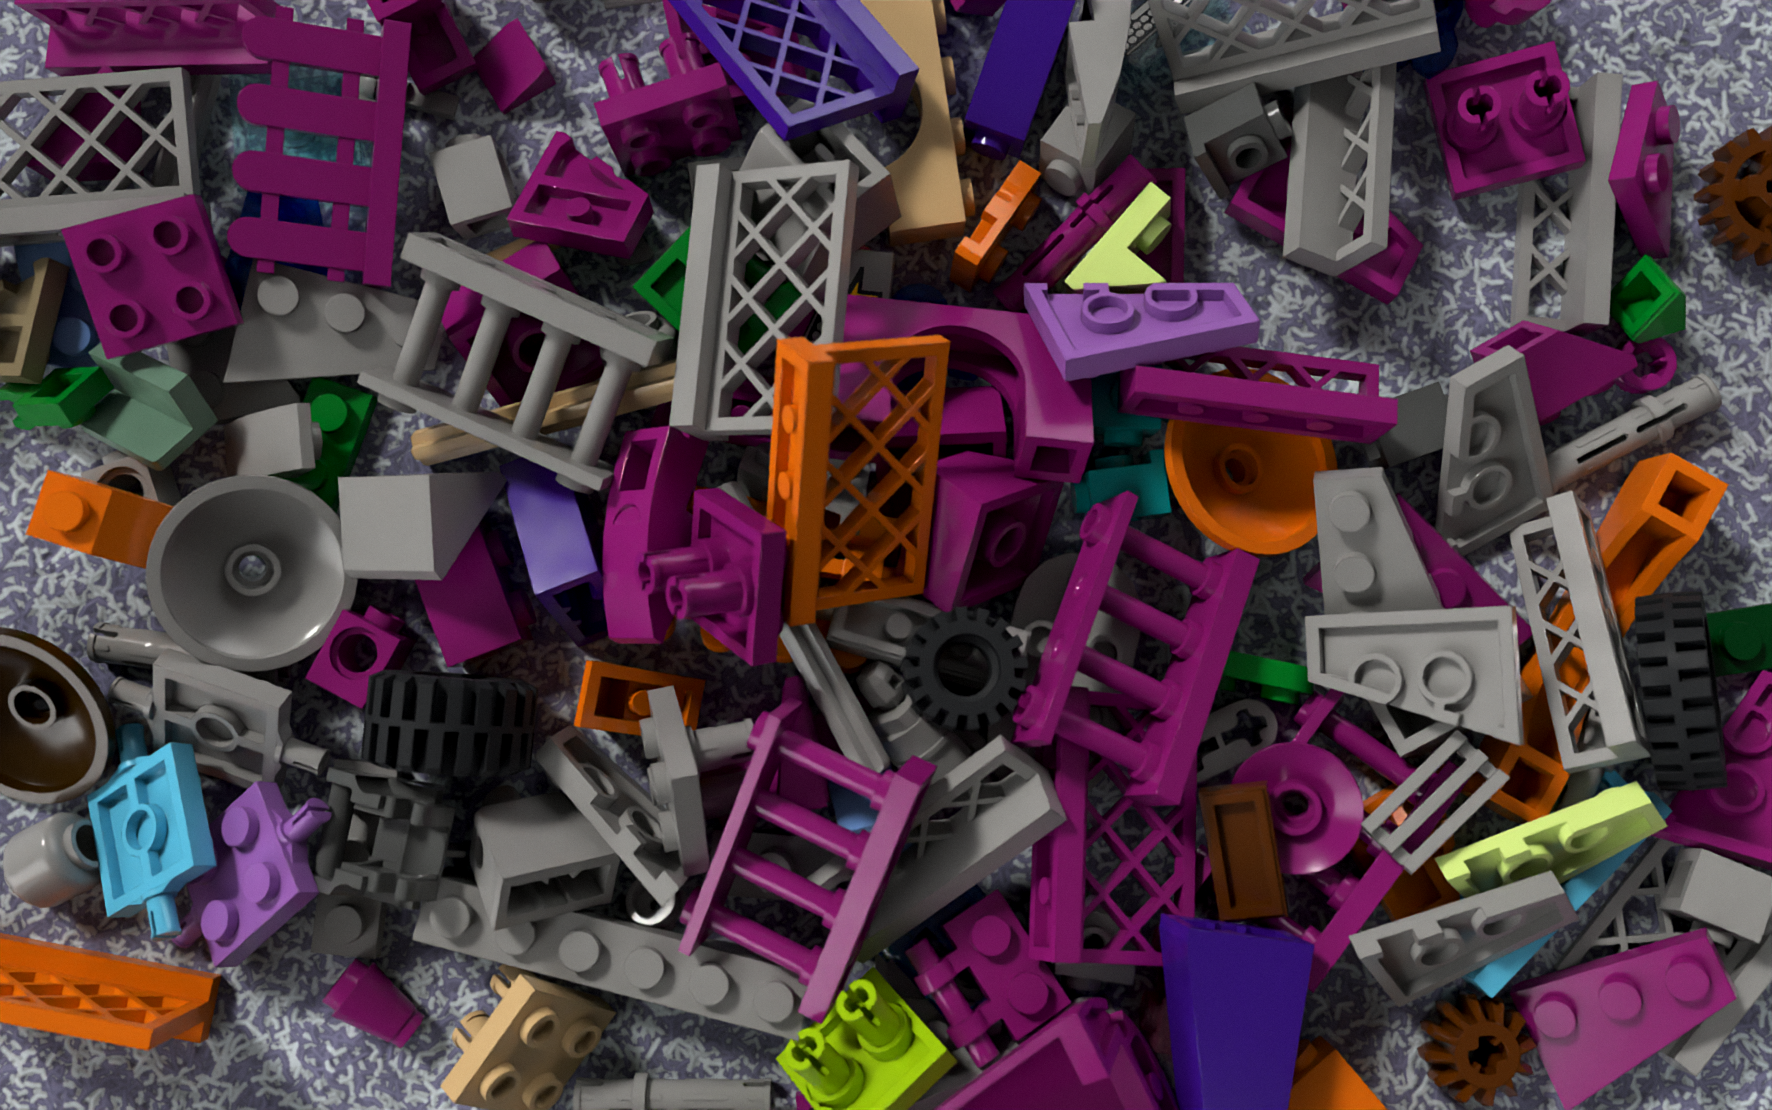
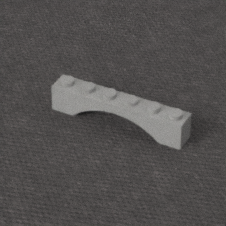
M451 866L443 868L436 901L422 902L412 938L413 941L797 1041L799 1039L797 1033L801 1031L804 1015L797 1012L807 989V986L798 982L800 975L737 943L706 939L689 957L678 951L684 934L624 921L586 909L494 931L490 925L473 872Z

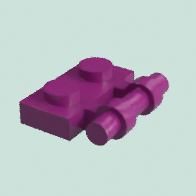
M993 889L940 925L954 948L941 958L938 957L926 937L904 951L918 973L913 977V980L924 996L932 995L950 1024L946 1032L957 1048L965 1047L977 1068L986 1065L1000 1053L986 1032L991 1025L1000 1020L1012 1040L1018 1041L1071 1004L1070 999L1046 962L1028 959L1029 936L998 889ZM965 968H967L987 999L974 1009L970 1007L952 979Z

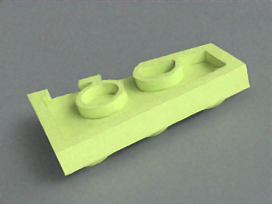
M1634 781L1621 787L1609 788L1593 798L1434 859L1446 880L1464 898L1511 884L1524 877L1535 876L1548 871H1552L1558 882L1562 884L1667 827V824L1639 783Z

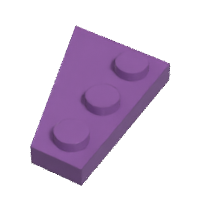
M1024 283V306L1065 382L1082 378H1094L1101 374L1135 368L1136 365H1157L1169 360L1208 352H1220L1228 348L1258 342L1260 320L1234 283H1153L1146 289L1145 294L1109 292L1108 283H1083V294H1048L1047 283Z

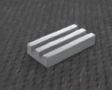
M1456 730L1361 823L1362 829L1412 875L1510 777L1500 768L1494 767L1484 753L1479 749L1476 750L1467 742V738L1460 731ZM1455 752L1461 756L1465 762L1391 835L1381 827ZM1476 771L1487 780L1415 852L1410 855L1401 846Z

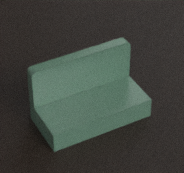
M101 342L88 352L97 366H101L114 386V390L95 405L96 412L91 418L80 424L81 428L85 433L157 471L165 469L219 421L188 374L142 352L117 359H106Z

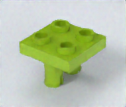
M873 966L860 979L848 985L850 988L846 992L842 991L839 994L836 1005L822 1024L814 1021L808 1028L798 1032V1041L791 1039L784 1051L775 1058L814 1110H908L958 1062Z

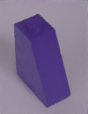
M1006 0L964 119V137L972 141L970 146L975 152L995 160H1004L1007 155L1020 159L1066 37L1068 25L1072 20L1077 0Z
M523 457L500 465V472L507 479L504 486L535 596L577 647L608 636L602 576L603 534L588 495L561 485L556 481L557 472Z

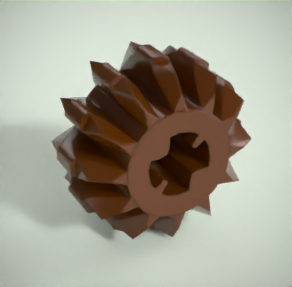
M1459 990L1457 1008L1444 999L1435 1001L1437 1012L1443 1019L1439 1025L1431 1020L1420 1021L1421 1030L1432 1036L1434 1041H1429L1416 1048L1422 1059L1433 1063L1427 1072L1428 1078L1438 1087L1448 1086L1449 1096L1460 1103H1466L1474 1096L1475 1100L1481 1105L1493 1107L1497 1088L1508 1097L1518 1096L1516 1085L1512 1078L1516 1072L1522 1076L1534 1075L1532 1067L1520 1058L1521 1055L1537 1047L1533 1038L1520 1033L1526 1023L1522 1014L1513 1009L1505 1010L1503 999L1497 996L1490 998L1484 995L1479 1001L1477 995L1469 990ZM1478 1037L1485 1040V1046H1479ZM1475 1050V1059L1468 1056V1051Z

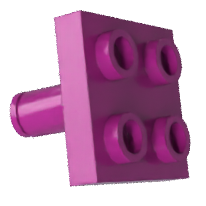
M693 33L679 34L686 56L685 59H680L673 36L660 44L659 53L664 59L670 77L668 79L645 86L639 68L638 57L632 53L618 54L625 75L624 79H620L612 56L603 60L598 66L599 74L603 78L609 98L595 102L594 106L604 134L625 177L633 174L643 177L653 176L667 170L671 166L672 161L694 154L699 157L714 156L728 149L731 142L742 139L721 64L717 62L708 66L705 65L699 39Z
M1555 41L1425 76L1423 87L1452 201L1579 169L1585 163L1586 158L1568 94L1570 80L1561 68Z
M190 194L61 229L106 359H117L244 324L229 280L231 274L230 265L220 253L201 195Z
M720 488L694 490L690 547L638 553L635 560L637 584L648 595L666 591L667 605L673 616L677 615L679 620L691 618L749 665L757 666L776 662L778 635L782 632L784 625L781 595L783 571L789 562V548L786 541L787 531Z

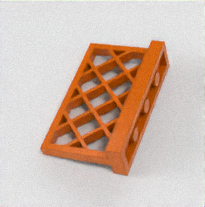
M941 335L818 345L812 344L804 337L777 339L766 518L787 531L786 541L789 548V562L783 571L781 607L784 621L789 627L815 623L816 610L924 593L950 341ZM926 357L924 378L905 397L890 379L910 358ZM873 361H882V362L880 363L879 366H877ZM860 362L870 375L842 403L834 395L836 364ZM884 388L898 405L871 433L856 416ZM832 407H834V408L836 409V411H835L833 414H832ZM912 418L919 426L917 443L898 462L884 446ZM850 424L865 440L836 469L828 461L829 446L841 431ZM878 453L892 469L864 497L850 482ZM827 472L831 475L828 480H827ZM906 482L912 488L911 505L891 524L878 510ZM845 489L859 504L831 533L823 525L824 510ZM873 516L886 531L858 559L845 545ZM822 536H824V537L826 538L823 543H822ZM900 543L906 549L904 575L879 579L873 571ZM840 551L854 564L853 567L835 586L819 588L820 571Z
M0 933V1023L147 1051L171 1038L201 1043L208 1039L221 980L220 974Z

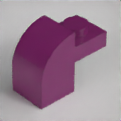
M366 0L381 26H383L384 19L412 23L408 71L418 91L423 96L479 69L446 0Z

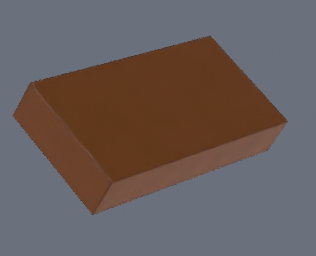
M1267 780L1200 788L1199 799L1220 921L1236 922L1288 917L1289 908Z

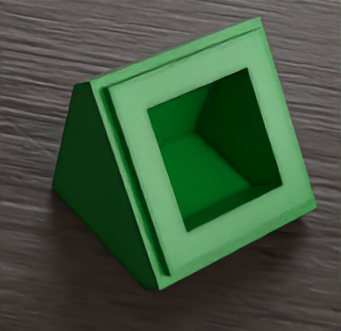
M1645 254L1611 290L1610 315L1633 342L1640 344L1686 329V295L1655 260Z

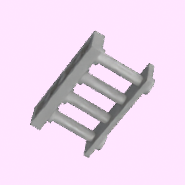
M409 232L400 258L423 268L420 277L425 280L419 302L396 368L386 366L363 370L357 383L378 392L377 400L388 408L409 414H414L418 410L557 472L556 481L569 489L592 494L594 489L601 491L611 486L615 466L599 460L632 371L639 372L642 365L649 367L664 363L674 337L441 234ZM462 285L483 294L480 303L486 309L454 395L421 380L450 294L452 291H459ZM521 312L544 321L541 331L546 334L515 421H512L481 407L480 404L511 318H519ZM581 339L605 348L602 358L607 363L576 445L573 448L539 432L572 344L579 345Z

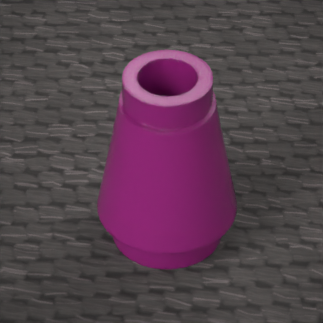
M355 958L322 1000L323 1003L334 1010L331 1017L386 1042H392L400 1049L414 1034L425 1017L374 962L367 966L358 958Z

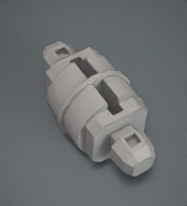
M877 660L868 663L862 668L856 681L860 692L873 707L867 718L886 753L889 755L890 762L898 769L912 755L937 766L930 786H932L985 746L986 741L978 733V730L973 732L963 731L961 733L948 732L949 729L936 728L928 724L927 721L929 719L923 714L917 715L911 707L913 704L908 694L904 695L901 685L904 682V678L888 663ZM989 774L981 779L980 784L991 783V776Z

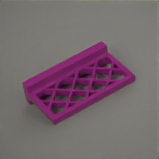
M1071 686L1064 708L1089 720L1090 707L1108 708L1125 729L1121 735L1131 740L1133 739L1137 743L1143 741L1146 733L1143 728L1149 723L1151 718L1148 705L1125 694L1088 691V687ZM1128 710L1143 712L1134 719ZM1054 733L1050 745L1036 746L1035 760L1048 769L1067 820L1032 844L1028 959L1055 963L1163 966L1162 952H1156L1138 930L1159 908L1165 914L1195 918L1197 752L1180 804L1175 805V808L1162 820L1151 806H1145L1124 796L1129 779L1114 761ZM1089 754H1090V755L1093 757V759H1094V761L1091 762L1090 764H1089ZM1101 770L1107 774L1123 794L1103 816L1100 815L1088 800V782ZM1131 805L1152 829L1148 836L1132 852L1110 827ZM1087 820H1088L1089 823L1092 825V827H1091L1088 831H1087ZM1174 827H1175V835L1171 832V830H1172ZM1100 836L1122 861L1101 884L1098 883L1086 868V850ZM1160 841L1163 842L1174 856V874L1161 887L1140 863ZM1131 872L1151 898L1129 920L1108 894ZM1085 888L1090 892V895L1086 899ZM1173 894H1174V903H1173V902L1171 901V899H1170V897H1171ZM1100 904L1120 930L1102 949L1084 948V919ZM1130 941L1138 951L1120 949Z

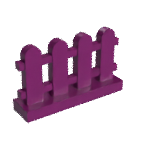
M276 5L275 18L256 16L249 19L242 29V41L246 51L256 59L272 62L270 85L249 84L239 92L237 97L238 112L243 120L250 125L267 128L265 152L255 150L244 151L233 161L232 174L237 185L245 191L262 194L260 218L241 217L232 222L227 231L228 243L237 255L244 258L257 259L256 272L274 274L275 262L328 268L327 281L344 283L345 270L362 272L361 285L387 290L391 286L412 23L384 19L381 35L376 36L364 33V20L347 17L346 30L295 22L293 21L294 8ZM290 65L343 73L341 96L288 88ZM360 76L377 79L375 102L358 99ZM285 131L338 139L336 162L283 155ZM355 141L372 144L370 167L353 165ZM280 196L332 203L331 228L278 221ZM350 206L367 208L365 232L348 230Z

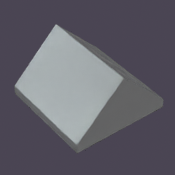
M500 471L338 477L343 570L351 578L443 580L507 479Z

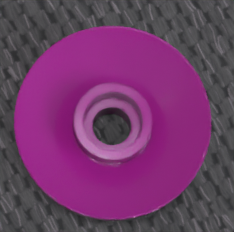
M1277 743L1257 751L1239 767L1231 784L1264 780L1268 782L1283 873L1304 875L1325 870L1343 859L1355 845L1362 828L1361 823L1364 816L1363 798L1359 785L1351 771L1332 753L1307 743ZM1291 792L1301 793L1306 797L1309 805L1302 812H1291L1283 804L1284 796Z

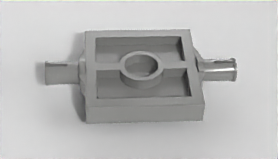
M166 648L153 663V688L119 676L113 681L108 691L109 703H115L141 712L147 718L153 733V753L170 742L193 744L198 772L247 789L255 781L275 782L280 789L286 778L287 764L320 776L324 772L330 758V749H324L295 739V735H293L290 727L292 691L222 666L208 664L196 657L170 648Z

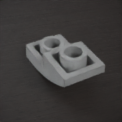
M294 403L259 411L223 426L228 477L266 475L278 478H298L315 469V460H319L321 457L322 432L319 423L311 420L310 403Z

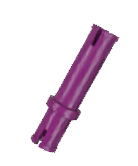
M1130 153L1115 171L1089 196L1084 192L1076 200L1079 206L1022 262L1010 277L1008 276L999 287L992 291L994 295L1010 312L1027 313L1028 311L1024 306V283H1047L1048 290H1050L1104 236L1150 182L1154 185H1157L1159 182Z

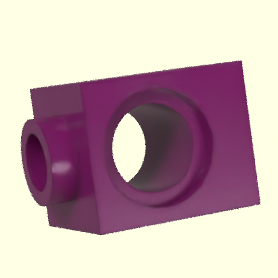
M369 605L366 613L361 610L343 609L305 678L355 706L366 709L369 676L383 670H401L417 640L401 632L405 621L382 608ZM368 636L377 647V658L373 666L365 671L357 664L354 652L357 643L363 637Z

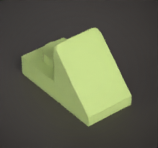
M1150 182L1064 280L1067 294H1083V283H1108L1109 292L1119 294H1145L1146 289L1151 284L1167 283L1161 275L1136 256V254L1141 250L1148 255L1169 232L1172 224L1167 219L1170 216L1171 198Z

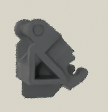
M328 767L326 781L332 782L327 804L329 809L326 812H331V819L323 823L314 868L311 871L319 892L327 895H362L410 910H419L421 902L436 901L445 857L465 858L466 845L449 842L456 807L442 804L445 785L372 774L348 768ZM354 809L380 817L372 856H369L368 861L343 862Z

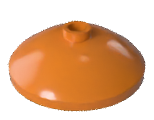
M1228 369L1211 374L1235 378ZM1249 369L1252 374L1258 371L1256 369ZM1266 373L1259 379L1262 382L1290 385L1269 373ZM1169 419L1167 424L1164 453L1170 485L1187 517L1206 537L1227 550L1231 551L1239 548L1260 558L1278 556L1295 550L1317 535L1313 483L1314 472L1338 470L1336 454L1331 439ZM1226 467L1231 470L1233 480L1227 474Z

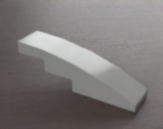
M1081 0L1078 22H1069L1062 70L1081 168L1094 167L1113 116L1131 23V0Z

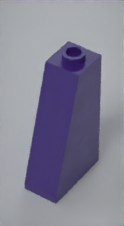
M1161 913L1159 931L1176 1099L1179 1110H1288L1315 945L1282 929Z

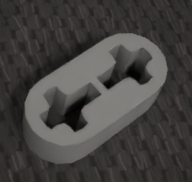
M1240 698L1210 710L1200 743L1211 738L1214 747L1197 756L1199 765L1197 768V782L1204 781L1245 762L1257 751L1273 744L1277 736L1278 725L1274 713L1267 705L1259 700ZM1240 710L1246 716H1259L1262 725L1254 730L1256 741L1252 744H1249L1242 737H1235L1224 742L1221 733L1238 725L1236 713Z

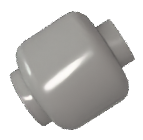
M73 812L56 813L18 832L10 838L4 849L2 866L7 886L24 902L35 907H56L91 890L101 882L92 822Z

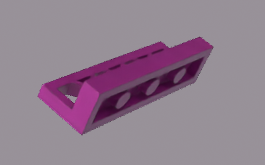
M15 0L14 2L18 7L50 25L45 68L60 77L96 74L104 64L115 72L182 67L190 75L271 74L272 62L256 59L244 48L242 29L245 23L253 17L266 16L275 18L276 5L279 4L273 0Z
M1238 346L1220 352H1208L1165 361L1172 370L1136 365L1135 368L1121 370L1119 375L1117 413L1365 444L1373 443L1398 423V399L1379 397V364ZM1184 359L1196 361L1189 366ZM1207 362L1224 364L1235 378L1195 372ZM1247 367L1258 368L1259 370L1252 374ZM1270 370L1286 372L1298 386L1262 382L1259 379ZM1310 375L1322 378L1316 382ZM1332 378L1359 381V394L1325 390L1321 387Z

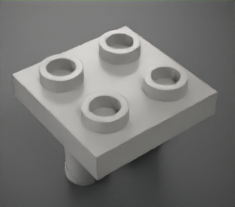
M673 685L647 690L651 717L640 719L639 724L646 758L657 757L658 762L650 764V767L646 768L654 807L666 804L667 811L657 813L665 853L678 851L685 877L708 872L710 863L705 832L707 820L731 813L747 770L700 779L701 772L751 761L754 751L747 748V741L754 726L752 719L747 718L741 722L692 731L690 725H684Z

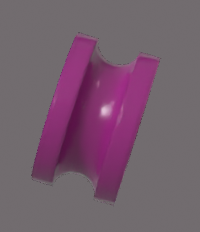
M1659 337L1640 344L1630 339L1621 343L1616 348L1635 356L1647 352L1653 358V361L1647 365L1655 366L1654 374L1650 373L1638 377L1631 370L1615 379V384L1621 390L1631 394H1644L1665 386L1673 378L1677 368V357L1672 346L1665 339Z

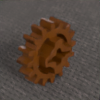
M1772 126L1760 133L1754 128L1748 129L1733 138V141L1730 140L1714 150L1711 154L1715 161L1700 169L1698 176L1710 185L1694 194V201L1708 204L1709 212L1698 219L1699 225L1715 224L1719 230L1711 241L1712 245L1716 247L1730 241L1734 244L1732 250L1733 260L1739 261L1754 253L1757 266H1765L1772 263ZM1750 159V165L1744 168V178L1735 179L1742 164Z

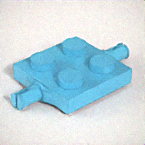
M130 723L115 729L121 762L118 765V770L115 771L105 785L89 794L87 801L107 918L132 917L147 908L152 934L151 941L161 942L174 939L177 935L182 934L175 902L178 892L185 884L217 865L193 744L170 742L148 756L144 726L140 723Z

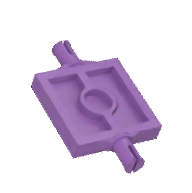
M255 781L209 825L217 866L186 884L193 904L191 910L179 921L182 934L177 935L176 938L171 940L179 947L188 948L203 934L215 967H237L320 893L309 867L306 843L311 834L323 823L331 819V812H325L329 809L328 805L321 799L310 798L298 812L292 815L287 810L277 783Z

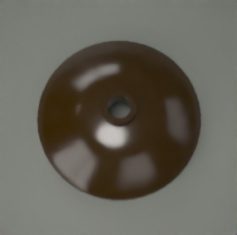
M0 627V794L36 804H55L75 799L86 793L104 776L114 756L116 744L115 726L107 701L88 671L67 652L36 635L12 628Z

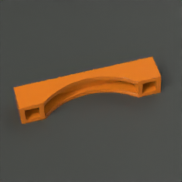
M1672 452L1635 462L1596 533L1622 638L1635 620V598L1652 595L1676 564L1699 541L1729 486L1727 483ZM1565 590L1548 622L1567 632L1575 620L1569 591ZM1551 634L1555 650L1561 639ZM1535 645L1520 671V675L1534 696L1522 703L1524 745H1517L1485 734L1478 747L1489 758L1488 761L1494 767L1500 768L1510 777L1483 805L1506 819L1520 824L1549 815L1571 775L1563 769ZM1574 647L1560 667L1559 672L1562 683L1582 693L1590 682V676L1584 652ZM1565 695L1570 712L1576 700ZM1586 714L1574 730L1576 744L1578 743ZM1476 771L1461 793L1471 797L1487 780Z

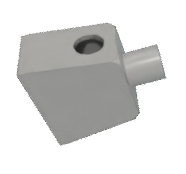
M503 785L491 790L485 796L482 807L475 813L469 852L470 864L490 925L494 931L611 902L620 857L566 794L552 792L522 798L516 788L510 785Z

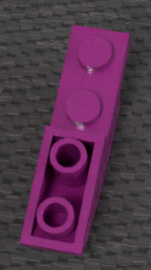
M672 401L657 406L650 428L625 432L614 468L603 534L602 576L608 636L617 643L663 644L667 630L674 618L667 605L666 591L648 595L639 588L635 576V560L638 553L690 547L693 514L686 509L690 497L696 489L697 477L710 441L701 440L669 426Z

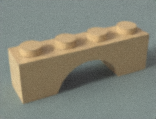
M860 0L919 67V72L910 93L919 112V131L908 150L897 160L885 167L891 174L901 217L887 227L889 247L963 236L966 223L965 217L975 216V203L971 179H959L956 156L965 155L966 148L961 117L950 118L947 96L956 94L953 60L951 56H940L937 35L947 34L944 1Z

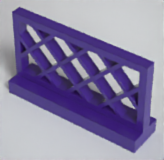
M668 0L784 142L869 113H873L881 123L900 118L903 114L919 72V67L860 0H776L782 7L761 0ZM703 3L740 15L738 25L710 16L702 7ZM747 17L784 29L782 39L745 27ZM791 32L807 36L818 50L789 41ZM739 47L777 58L775 68L748 61L738 50ZM784 61L821 72L819 83L783 72ZM829 75L844 79L855 94L827 86ZM776 91L813 102L814 106L792 114L777 97Z

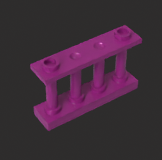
M1126 491L1093 505L1082 522L1080 538L1084 542L1033 682L1021 693L1017 700L1018 704L1014 708L1013 721L1017 723L1011 743L1020 748L1050 745L1055 733L1127 767L1130 780L1124 795L1125 797L1145 806L1179 805L1260 559L1237 548L1205 558L1202 563L1129 526L1139 496ZM1119 551L1189 585L1192 598L1184 620L1179 621L1107 585ZM1098 610L1169 645L1172 657L1165 677L1161 682L1086 646ZM1076 671L1149 706L1151 718L1143 741L1137 743L1064 708Z
M1330 688L1324 696L1315 690L1314 694L1309 696L1293 720L1302 728L1291 742L1312 744L1321 732L1398 787L1417 769L1410 762L1336 712L1345 699V692ZM1448 760L1439 774L1435 772L1407 799L1408 802L1415 806L1407 818L1459 768L1457 765ZM1470 778L1401 844L1410 855L1423 844ZM1295 792L1296 794H1298L1299 796H1301L1303 799H1305V800L1307 801V799H1306V797H1305L1304 795H1302L1301 793ZM1364 810L1363 821L1370 815V814H1369L1368 812H1366L1365 810ZM1389 819L1385 824L1381 825L1389 835L1399 827ZM1362 828L1358 838L1369 845L1365 851L1376 858V860L1361 880L1350 872L1345 877L1332 867L1312 874L1299 875L1328 896L1330 899L1326 904L1337 911L1322 933L1312 925L1306 930L1289 916L1250 920L1257 926L1282 929L1315 945L1308 989L1313 993L1351 941L1348 936L1358 933L1404 870ZM1203 844L1196 849L1195 901L1206 887L1215 893L1208 848Z
M791 697L771 713L767 711L762 712L750 732L747 748L754 751L703 886H697L692 891L681 912L680 922L685 924L687 928L678 951L690 957L715 932L800 975L798 982L807 986L797 1012L822 1024L836 1005L839 994L846 987L937 766L912 755L896 773L888 769L884 774L878 773L793 732L792 730L803 702ZM783 757L870 799V808L879 811L872 831L869 832L863 829L860 834H857L769 791L781 758ZM758 817L847 859L845 866L855 871L848 890L838 888L834 893L747 850L746 848ZM738 875L822 917V925L831 929L824 948L815 945L810 950L725 907L724 904L735 876Z

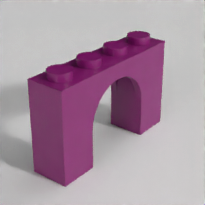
M847 294L843 343L941 335L950 341L948 369L965 371L984 379L994 386L1007 401L1014 422V477L1080 483L1094 444L1091 378L1064 381L1029 314ZM926 357L910 358L890 381L896 386L908 376L924 371ZM873 361V362H874L877 366H879L882 361ZM860 362L841 364L838 399L842 403L870 375ZM882 388L857 414L856 418L871 433L890 414L891 395ZM848 424L830 443L829 459L846 460L865 439ZM877 453L869 463L882 464L883 458Z

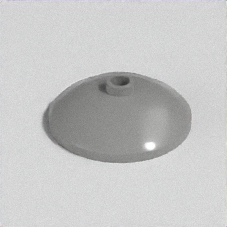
M239 475L219 479L194 490L170 510L156 530L150 545L146 566V585L152 609L159 623L174 642L194 657L208 664L245 672L267 671L285 667L308 657L321 648L342 610L351 609L358 578H351L343 570L341 520L335 511L323 499L305 487L286 479L266 475ZM247 556H258L265 561V569L261 574L250 577L240 571V562Z

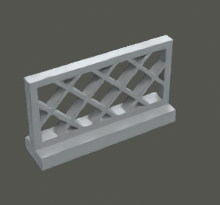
M1147 0L1174 79V97L1180 115L1198 111L1252 82H1255L1261 95L1441 52L1434 0H1339L1348 4L1343 11L1318 18L1307 14L1317 0H1298L1294 7H1290L1277 0H1232L1242 4V6L1229 24L1202 13L1210 0H1193L1189 7L1172 0ZM1255 11L1281 21V24L1275 29L1252 35L1242 31ZM1172 20L1178 22L1175 27L1173 26ZM1190 28L1217 39L1213 45L1182 52L1180 42Z
M176 67L0 82V129L20 145L0 170V196L5 192L12 198L0 200V247L65 242L61 231L63 228L190 194L201 195L190 73L184 68ZM170 87L172 110L155 128L138 114L134 107L150 88ZM127 90L121 98L112 92ZM100 92L115 106L91 133L69 114L86 93ZM62 95L56 103L48 97ZM35 97L50 111L26 138L5 119L22 98ZM128 116L150 136L126 163L104 143ZM62 122L67 124L85 140L63 168L40 149ZM173 132H175L176 145L168 139ZM162 146L177 157L179 185L155 187L139 174ZM99 151L121 171L104 191L91 192L75 178ZM35 157L56 176L39 197H26L11 183L30 160ZM132 181L141 187L140 189H127ZM68 187L77 193L62 195ZM203 202L212 226L210 204Z
M850 159L733 172L721 163L697 165L669 426L704 441H728L729 435L772 434L773 416L768 415L773 411L774 385L770 387L756 368L777 347V339L791 338L789 334L815 308L823 318L821 336L813 344L843 343L859 166ZM836 182L834 202L815 221L801 204L820 184ZM774 188L782 199L756 225L751 219L754 190ZM795 212L809 229L782 255L769 239ZM821 242L829 251L828 268L809 286L795 269ZM762 247L776 264L750 290L744 282L746 263ZM788 277L802 295L776 321L763 303ZM755 312L769 330L744 355L738 348L739 330ZM836 364L834 395L837 398L841 364ZM748 378L761 393L762 397L743 417H731L733 392ZM832 407V414H833V413L836 411V409H835L834 407Z
M1656 837L1553 968L1559 971L1578 965L1592 946L1615 944L1616 953L1629 950L1628 943L1660 941L1688 933L1689 930L1673 931L1671 914L1658 909L1666 887L1661 858L1670 847L1684 845ZM1743 863L1744 866L1759 871V867ZM1651 872L1653 887L1639 888ZM1654 895L1660 932L1626 935L1622 913L1624 905L1631 896ZM1612 922L1613 936L1600 937ZM1772 931L1762 936L1760 944L1733 940L1731 949H1724V947L1715 945L1736 988L1737 999L1656 1052L1675 1069L1697 1077L1772 981Z

